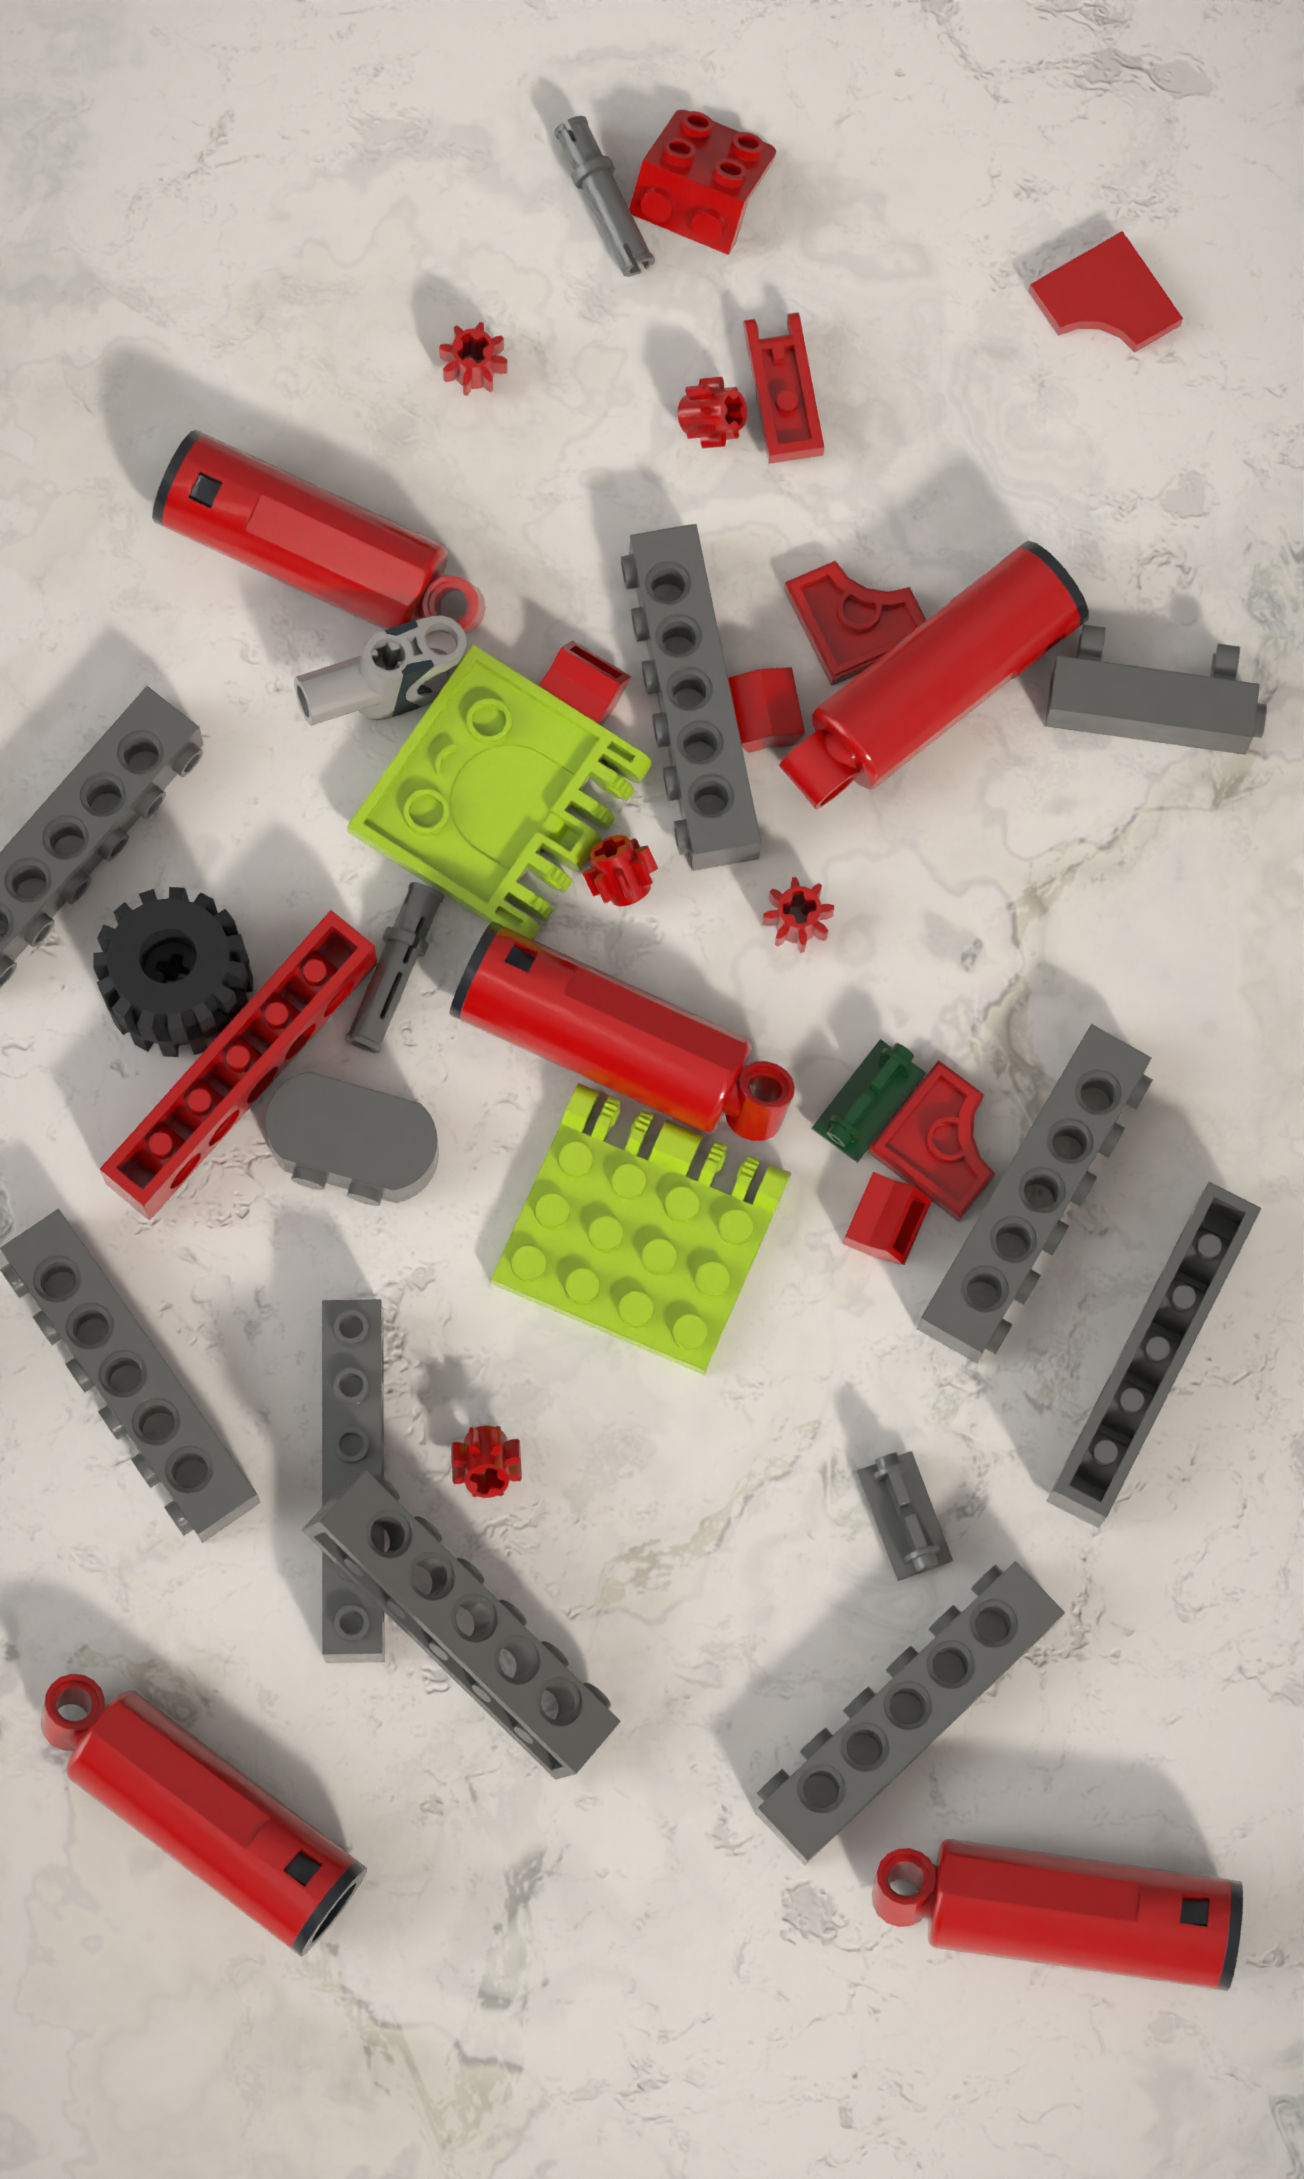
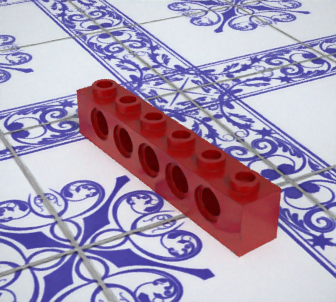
M330 910L102 1165L100 1172L106 1185L150 1221L377 965L375 945Z

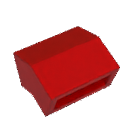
M572 640L560 648L553 664L538 686L603 726L616 707L632 676Z
M792 667L758 669L728 678L742 748L748 753L770 747L793 746L805 734Z
M873 1172L845 1235L843 1244L874 1258L905 1265L932 1200L914 1185L894 1181Z

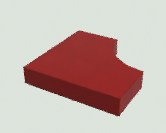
M1123 231L1031 283L1029 288L1030 295L1058 336L1076 329H1099L1119 337L1134 353L1180 327L1183 320L1181 314Z
M836 561L784 583V591L831 686L860 674L927 621L910 587L889 592L866 588L850 579Z
M938 1060L870 1145L867 1153L905 1182L916 1186L934 1204L960 1222L995 1176V1172L980 1157L973 1137L974 1115L983 1100L984 1094Z

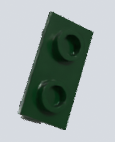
M880 1039L811 1129L858 1163L870 1145L924 1078L926 1072L911 1062L914 1055L905 1046L896 1043L891 1047Z

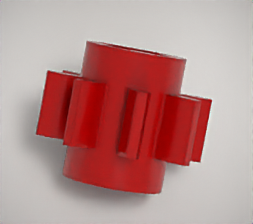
M482 322L478 323L476 329L472 328L464 331L456 325L454 327L453 344H440L439 346L440 359L450 362L443 368V380L451 382L456 379L463 386V394L466 396L469 395L471 389L482 387L492 392L494 373L506 374L508 371L507 359L498 355L504 350L503 336H496L491 339L484 332V324ZM468 355H471V356L473 357V358L468 357V358H465V359H464V357H465V356H468ZM483 359V361H481V362H479V363H476V362H475V360L478 361V360Z
M723 377L699 379L697 386L685 388L686 395L679 402L677 415L680 427L687 434L688 439L700 438L702 449L725 447L726 440L739 438L738 431L743 428L747 419V406L744 397L737 387L724 388Z
M615 835L600 841L592 848L588 858L592 868L587 869L582 874L593 896L600 895L604 903L611 901L613 905L622 907L640 901L649 893L653 883L649 874L656 871L658 866L648 845L640 847L636 838L629 840L625 835Z
M792 877L790 889L786 890L783 894L776 889L769 891L768 899L778 909L763 913L762 923L766 926L776 925L775 945L777 947L785 941L797 943V948L800 953L805 952L807 941L813 936L822 941L827 939L828 929L819 920L833 917L835 908L832 904L821 905L819 897L822 885L820 883L809 889L800 886L797 877ZM791 907H801L802 914L807 916L805 923H796V918L793 914H790Z
M484 1425L475 1428L470 1427L469 1432L464 1438V1443L452 1442V1482L454 1484L465 1483L468 1491L472 1493V1497L491 1498L498 1495L502 1496L509 1485V1480L521 1481L520 1440H508L506 1434L501 1430V1426Z

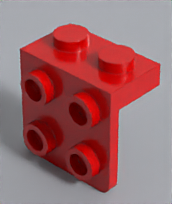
M677 110L642 161L629 210L635 217L729 255L736 244L748 201L772 165L776 149L752 133L739 132L712 121L709 116L701 112Z

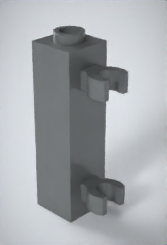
M1083 624L1082 634L1079 637L1077 657L1057 655L1051 673L1045 726L1246 755L1253 737L1262 738L1267 704L1258 703L1260 684L1236 680L1240 657L1239 646L1218 643L1216 653L1213 654L1211 676L1209 677L1101 661L1106 627Z

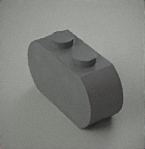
M304 1072L284 1082L273 1094L268 1104L265 1127L272 1154L285 1172L292 1173L291 1180L299 1185L316 1190H324L327 1183L348 1189L347 1196L355 1201L367 1205L380 1206L382 1199L399 1203L414 1197L429 1184L435 1174L439 1158L437 1132L431 1115L421 1103L313 1072Z

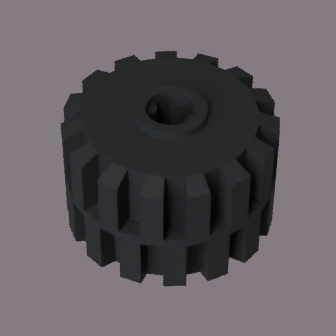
M169 887V898L158 900L154 889L139 893L143 905L132 910L124 902L113 911L118 926L116 928L104 924L97 937L102 952L93 953V968L99 980L96 983L114 1024L123 1035L130 1032L135 1046L149 1052L152 1045L158 1043L162 1055L165 1057H179V1046L190 1044L194 1055L203 1053L208 1048L205 1039L213 1034H216L218 1037L231 1022V1017H235L248 1003L246 992H253V975L242 936L238 933L235 920L228 911L224 909L218 913L214 899L201 892L194 902L189 901L186 889L181 887ZM179 973L186 974L185 978H177ZM167 979L176 980L173 983H167Z

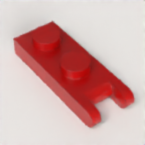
M799 312L787 314L786 323L789 334L759 339L756 320L748 319L743 321L768 464L818 457L824 454L825 447Z

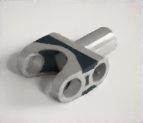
M442 615L415 620L377 632L370 636L365 643L362 656L294 678L297 700L305 720L312 726L356 711L370 719L384 720L432 704L456 670V665L464 655L467 644L466 634L459 623L452 618ZM432 631H446L453 636L457 647L453 652L447 654L443 650L429 648L425 637ZM446 671L447 680L444 684L438 687H429L423 684L428 679Z

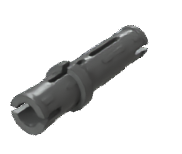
M572 117L568 119L572 130H567L565 124L561 123L554 131L574 169L571 178L578 189L584 190L621 266L623 275L630 277L642 273L637 263L642 262L647 270L656 260L653 254L650 253L612 175L615 167L608 156L602 155L588 126L586 117Z
M410 882L409 890L394 926H389L385 930L382 938L386 945L367 986L349 1033L345 1036L347 1042L368 1052L379 1053L381 1050V1044L418 956H425L429 944L425 939L440 903L444 899V895L441 892L418 882Z

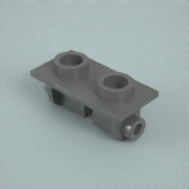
M912 1451L901 1455L895 1452L882 1456L875 1460L876 1464L857 1470L897 1581L953 1562Z

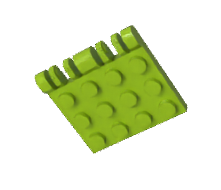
M472 645L349 822L347 832L486 922L491 923L494 921L534 940L541 930L540 925L531 917L506 902V900L509 898L525 912L530 913L541 921H547L553 912V907L543 897L519 884V881L528 869L552 889L565 893L573 882L572 878L565 871L538 854L540 850L543 849L551 858L575 872H580L588 861L592 848L602 840V837L589 825L568 813V809L571 806L586 820L591 821L599 828L608 830L615 821V816L606 806L581 792L589 778H591L611 796L628 801L635 790L626 779L634 783H640L653 765V762L642 751L480 648ZM603 760L611 769L600 762Z
M578 1083L491 1277V1284L705 1375L787 1187L791 1172L770 1164L753 1204L747 1203L744 1200L761 1160L748 1155L746 1161H743L736 1176L737 1181L731 1195L714 1189L711 1186L717 1172L722 1169L725 1162L728 1146L715 1141L698 1181L693 1180L687 1176L701 1146L703 1135L666 1120L654 1144L649 1160L641 1158L638 1155L655 1115L642 1110L632 1124L625 1150L615 1147L605 1141L611 1127L615 1125L619 1117L621 1101L609 1096L598 1117L592 1135H587L584 1131L596 1107L600 1092Z

